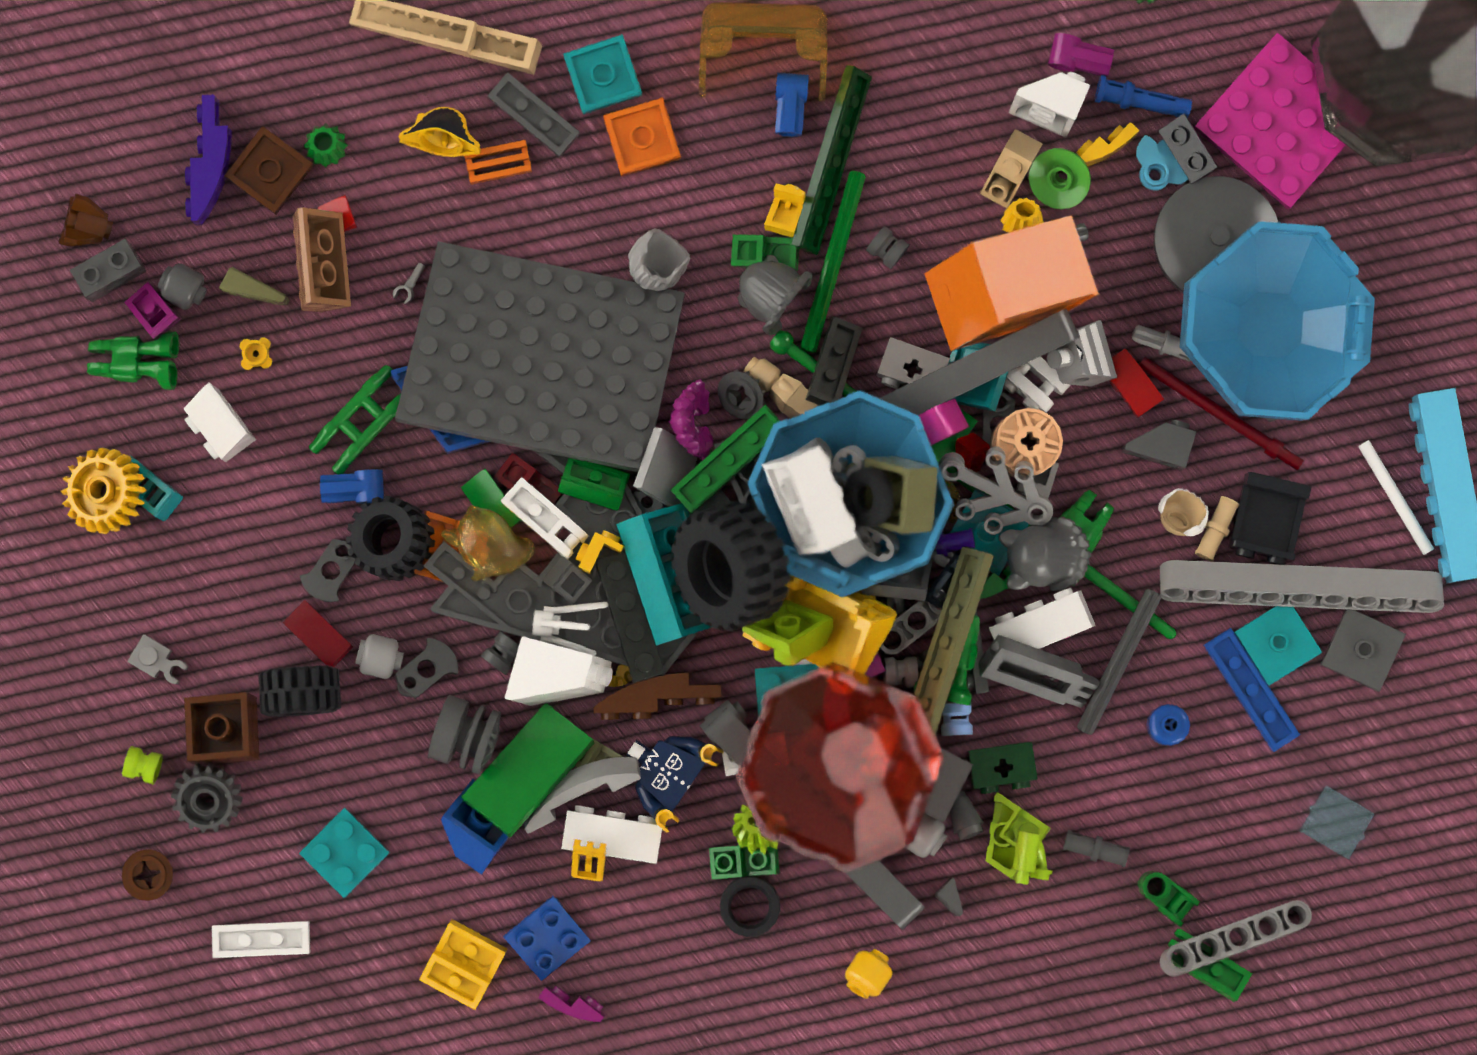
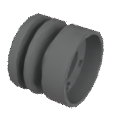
M448 695L431 739L428 758L449 764L455 752L461 753L459 768L465 770L470 758L473 757L475 759L472 772L480 775L494 752L500 733L499 721L501 712L493 709L488 721L485 722L483 721L486 712L485 706L481 705L474 717L468 716L470 701Z

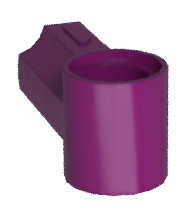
M1056 33L1053 39L1048 66L1065 72L1078 70L1108 77L1114 49L1082 42L1081 38L1074 35Z

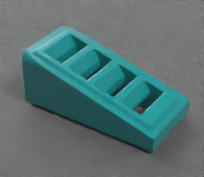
M130 455L132 458L131 463H136L140 467L138 474L149 479L143 486L147 491L139 494V499H142L145 503L141 506L154 517L166 521L182 501L183 496ZM157 485L159 488L148 501L146 498Z

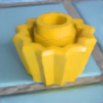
M1019 198L1017 201H1013L1004 211V216L1000 220L1004 225L1002 230L1008 233L1044 223L1040 206L1035 204L1034 200H1029L1028 198Z

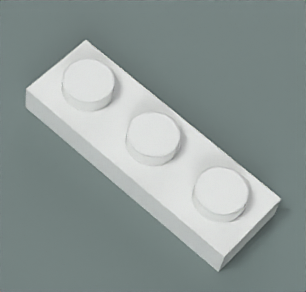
M309 921L213 925V958L310 954Z

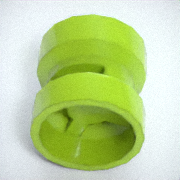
M131 746L124 761L122 776L131 779L142 776V780L145 783L154 785L161 770L163 754L152 752L147 755L141 748Z

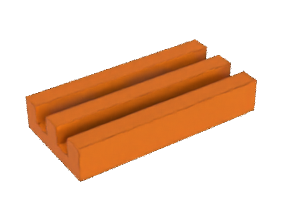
M526 140L482 148L480 154L465 156L471 185L532 172ZM520 149L522 151V153L495 158L491 160L473 163L472 159L506 153L510 151ZM524 161V165L479 175H475L474 171Z

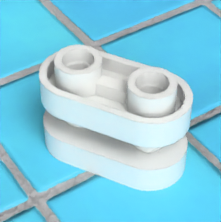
M1040 356L1009 371L1003 388L1011 394L1016 391L1025 399L1022 403L1026 408L1038 409L1047 413L1054 405L1048 396L1052 391L1062 395L1070 384H1062L1057 370L1051 368ZM1029 370L1043 381L1039 388L1024 376Z

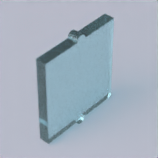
M1325 786L1316 803L1309 807L1310 813L1300 832L1349 859L1358 842L1365 838L1364 832L1374 813L1330 787Z

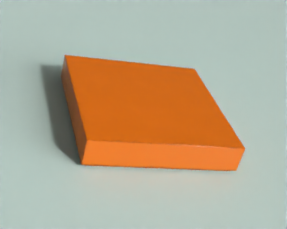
M663 97L603 115L621 177L681 159Z

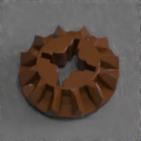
M150 849L140 850L126 860L122 869V882L131 896L143 901L155 900L166 894L173 882V867L167 857L160 852ZM144 861L150 870H160L161 872L152 878V889L147 880L135 879L136 876H140L144 872Z

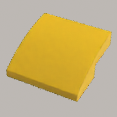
M451 919L419 980L476 1010L508 948Z

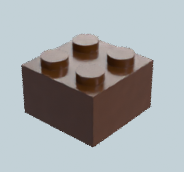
M242 692L184 698L187 762L208 765L209 762L222 764L260 760L256 696Z

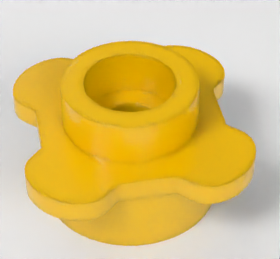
M262 337L259 341H250L249 339L241 341L239 345L243 357L241 366L245 370H251L253 367L260 366L267 369L272 365V359L269 357L271 342L267 338ZM254 351L259 352L257 357L253 356Z

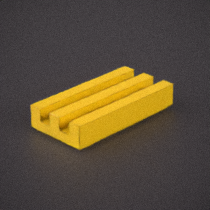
M575 839L571 876L580 879L603 881L607 844L600 843V847L597 849L593 848L594 842L587 841V846L584 847L581 846V840ZM580 855H586L585 871L579 870ZM593 857H598L597 873L591 872Z

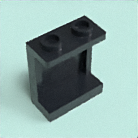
M1254 472L1246 473L1228 548L1236 549L1235 555L1254 559L1255 554L1267 557L1266 562L1270 564L1285 565L1286 562L1295 561L1296 554H1294L1305 502L1310 497L1312 486Z

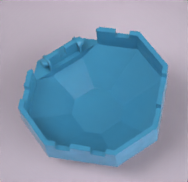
M1259 221L1249 227L1184 283L1180 348L1238 416L1298 421L1308 420L1330 399L1350 384L1351 378L1370 362L1375 298L1356 277L1359 272L1358 266L1345 251L1342 252L1331 239L1332 236L1323 226Z
M860 390L832 403L828 402L805 411L804 414L789 420L785 419L775 423L747 483L758 511H761L766 516L767 522L773 523L777 529L775 533L778 538L783 540L785 545L783 547L784 554L788 555L789 559L787 572L840 597H845L927 565L954 506L920 417ZM819 437L829 446L833 459L837 452L844 447L855 445L864 451L866 458L897 456L938 467L933 530L932 532L908 534L891 531L899 539L900 546L896 555L886 562L875 561L866 556L852 566L844 568L836 561L830 550L822 553L798 555L762 465L789 455ZM851 454L845 457L848 460V464L854 463ZM881 540L879 542L881 545L880 551L885 552L888 550L886 541Z

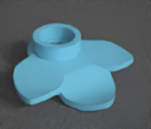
M1147 135L1141 139L1137 146L1136 157L1142 166L1139 178L1144 187L1157 191L1165 188L1168 184L1180 185L1189 180L1164 139L1158 144ZM1152 170L1158 171L1160 179L1152 180L1149 172Z

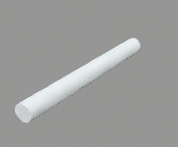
M1368 440L1359 445L1358 448L1422 554L1425 555L1434 549L1433 545L1370 441Z

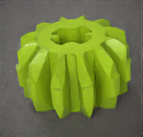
M754 799L753 806L748 807L742 804V813L734 814L735 824L732 827V831L741 848L747 847L751 854L760 849L765 855L767 847L770 846L777 849V840H785L786 834L784 829H786L787 822L778 805L772 807L768 799L762 805H759L758 801Z

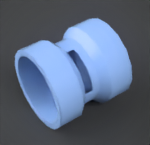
M958 703L945 704L942 712L944 723L941 726V736L973 734V727L969 722V714L972 712L971 703L969 706ZM951 716H961V719H951Z

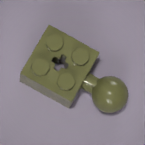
M897 456L865 458L864 468H875L884 472L891 482L894 493L891 515L887 521L877 527L902 534L932 532L938 467ZM855 463L848 464L841 473L846 474L848 469L855 465ZM838 481L837 483L840 485L842 492L844 494L845 486L843 483ZM867 485L864 491V501L866 507L870 510L873 505V492L871 487Z

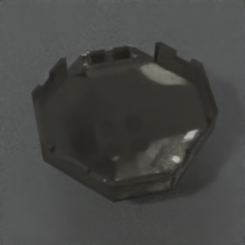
M1341 0L1311 40L1324 129L1375 167L1465 155L1477 143V0Z

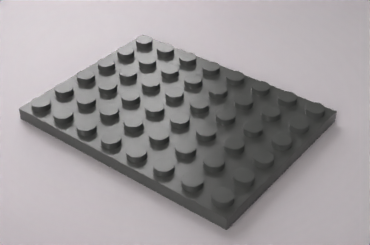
M438 241L395 421L638 472L651 434L657 424L685 292L671 289L660 291L644 289L640 284L632 281Z

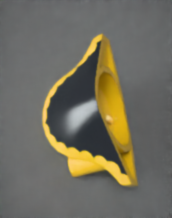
M438 107L427 113H419L415 125L399 134L400 143L439 156L458 157L480 154L481 151L480 144L470 135L467 129L464 115L450 107Z

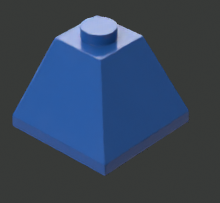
M472 779L442 816L441 822L455 856L482 875L509 837L462 800L461 796L476 781Z

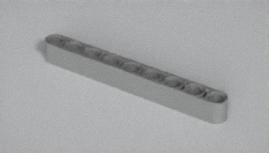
M1170 560L1160 565V595L1162 599L1170 602L1433 613L1444 607L1442 575L1433 571Z

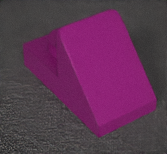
M149 282L124 302L153 339H158L181 320Z

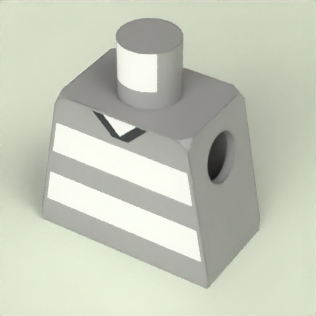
M1101 320L1077 328L1080 335L1079 338L1050 351L1047 355L1048 365L1057 370L1062 384L1092 387L1117 378Z

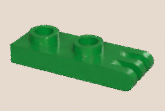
M1179 928L1174 933L1182 941L1193 938L1192 935ZM1171 939L1168 946L1172 947L1179 942ZM1201 942V952L1205 956L1211 957L1213 949ZM1179 953L1177 955L1171 954L1173 965L1182 968L1184 964L1182 956ZM1228 958L1188 972L1189 975L1233 1002L1238 1000L1252 975L1251 972Z

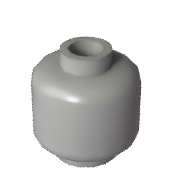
M370 634L366 640L361 639L355 664L360 665V671L365 675L388 679L392 675L393 670L400 671L404 653L398 651L399 644L397 640Z
M921 811L917 812L914 816L908 813L898 830L903 832L900 837V844L920 858H925L929 854L934 857L947 838V835L944 834L945 825Z

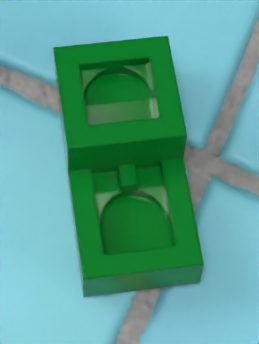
M733 234L731 266L747 268L751 264L764 261L767 255H773L779 263L786 264L798 271L799 248L791 245L793 238Z

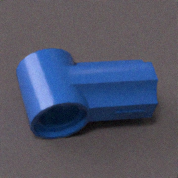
M777 73L775 100L778 102L775 134L786 137L802 136L804 103H807L809 75Z
M383 470L354 471V474L320 475L322 503L356 501L357 504H364L365 502L372 504L373 498L379 497L384 499Z

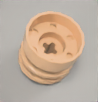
M1032 408L1014 411L1001 420L993 430L990 439V448L1000 447L1004 450L1006 455L1005 465L1011 477H1015V466L1021 461H1028L1033 465L1034 476L1043 473L1055 464L1061 454L1063 444L1060 427L1053 417L1042 410ZM1027 434H1029L1030 440H1035V445L1030 447L1029 450H1027L1026 445L1021 444V440ZM993 454L992 459L996 462L1001 460V456ZM1026 468L1018 471L1023 476L1030 473Z

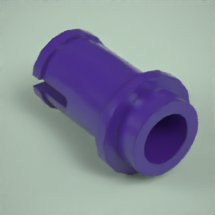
M972 528L944 534L942 531L935 546L937 554H944L946 557L948 553L958 551L965 546L972 549L976 548Z

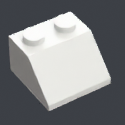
M210 382L184 408L188 414V417L184 420L195 434L199 432L203 434L207 440L203 445L214 460L220 457L221 460L227 462L256 440L220 390Z

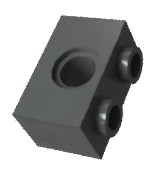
M123 239L70 269V272L85 298L94 302L147 272L132 244Z

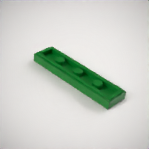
M765 404L670 490L687 510L694 514L761 454L773 425L780 422V420Z

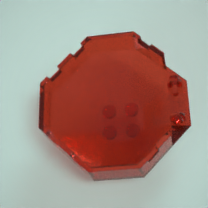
M836 662L827 664L766 691L761 703L763 707L759 719L754 723L746 745L748 750L745 759L739 765L736 779L761 836L773 842L778 840L792 846L793 851L814 860L819 858L833 864L834 869L844 873L898 852L913 843L944 760V755L918 697Z

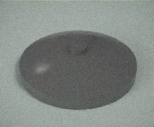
M1224 176L1200 178L1193 184L1190 182L1177 190L1168 199L1157 218L1153 244L1158 265L1167 280L1180 292L1184 293V283L1253 224L1259 221L1279 223L1276 214L1267 199L1254 187L1243 181Z

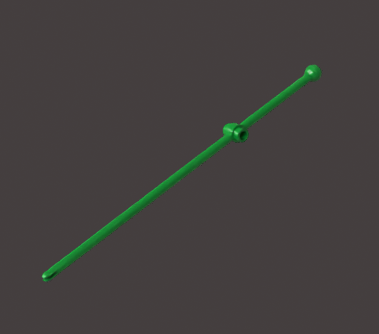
M786 330L777 332L770 342L772 351L778 355H789L811 373H814L817 360L794 344V338L790 332ZM845 383L842 396L847 397V395L857 390ZM949 466L946 469L949 473L957 472V468L954 466ZM959 479L956 480L972 493L976 489ZM1005 504L1006 506L1010 507L1011 509L1016 510V509H1014L1012 506H1010L1009 504ZM1088 565V570L1085 572L1084 577L1134 614L1139 601ZM1154 613L1148 625L1168 639L1175 638V629Z

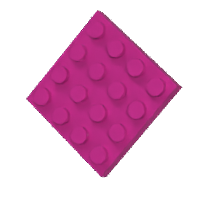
M1276 33L1194 126V129L1289 210L1372 114L1279 33Z

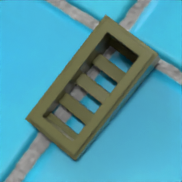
M229 267L219 286L222 292L229 295L286 306L290 301L289 297L284 293L234 267Z

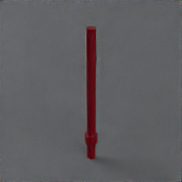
M1144 356L1139 366L1143 371L1263 448V453L1272 459L1277 457L1296 471L1303 464L1304 460L1283 447L1284 443L1277 438H1269Z

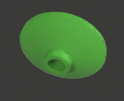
M1053 148L1042 152L1033 161L1029 170V184L1034 195L1043 204L1055 209H1068L1078 205L1086 197L1091 185V175L1088 166L1079 155L1067 149ZM1058 171L1065 172L1067 179L1060 178Z

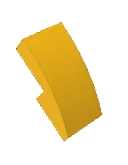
M1131 122L1125 128L1119 125L1107 138L1111 142L1110 144L1099 136L1094 142L1088 139L1076 153L1084 160L1087 166L1099 163L1125 147L1138 134L1139 129Z

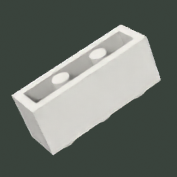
M1070 587L1053 594L1055 598L1053 602L1044 605L1041 599L1024 606L1026 613L1014 617L1013 612H1009L995 618L997 625L989 627L994 640L997 635H1001L1040 649L1096 625L1082 591L1073 593Z
M575 805V811H567L561 849L573 851L575 839L581 840V846L584 847L587 846V841L594 842L593 848L599 849L600 843L607 844L606 856L657 864L662 829L657 825L653 817L638 815V821L625 819L626 813L607 810L606 816L593 814L594 808Z

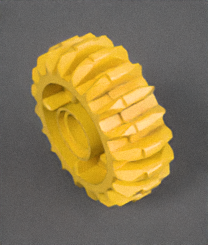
M99 448L98 451L89 450L86 457H76L78 466H68L72 472L71 477L66 476L62 478L68 483V488L61 490L63 495L68 496L62 504L64 507L71 508L67 515L72 519H76L75 524L77 526L85 527L87 531L93 533L97 531L101 534H107L109 531L117 532L120 531L121 525H131L129 515L139 516L135 507L136 505L145 504L142 499H139V494L147 491L145 487L139 486V483L145 477L137 473L140 468L138 464L131 463L132 458L129 455L122 454L119 450L115 449L109 451L107 448ZM106 484V494L101 497V489Z

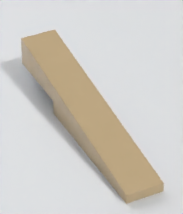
M355 0L349 24L352 26L532 75L535 74L542 49V44L535 38L481 26L475 21L387 0Z

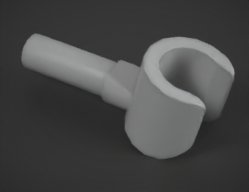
M418 263L406 283L394 289L393 298H397L399 292L405 289L408 292V298L404 304H408L413 300V288L425 265Z

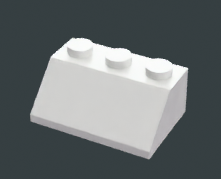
M1060 72L1019 88L1009 113L1066 138L1079 113L1090 85L1085 83L1084 77L1076 73L1068 72L1066 75Z
M820 446L806 448L762 465L798 555L822 553L857 537L854 531V519L846 511L842 501V489L834 481L830 472L831 463L829 457Z

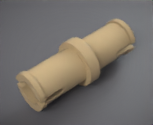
M1225 496L1220 497L1218 506L1211 520L1207 521L1206 531L1198 549L1195 551L1197 556L1210 562L1214 561L1215 554L1223 538L1228 537L1230 532L1228 527L1236 509L1239 507L1238 502Z

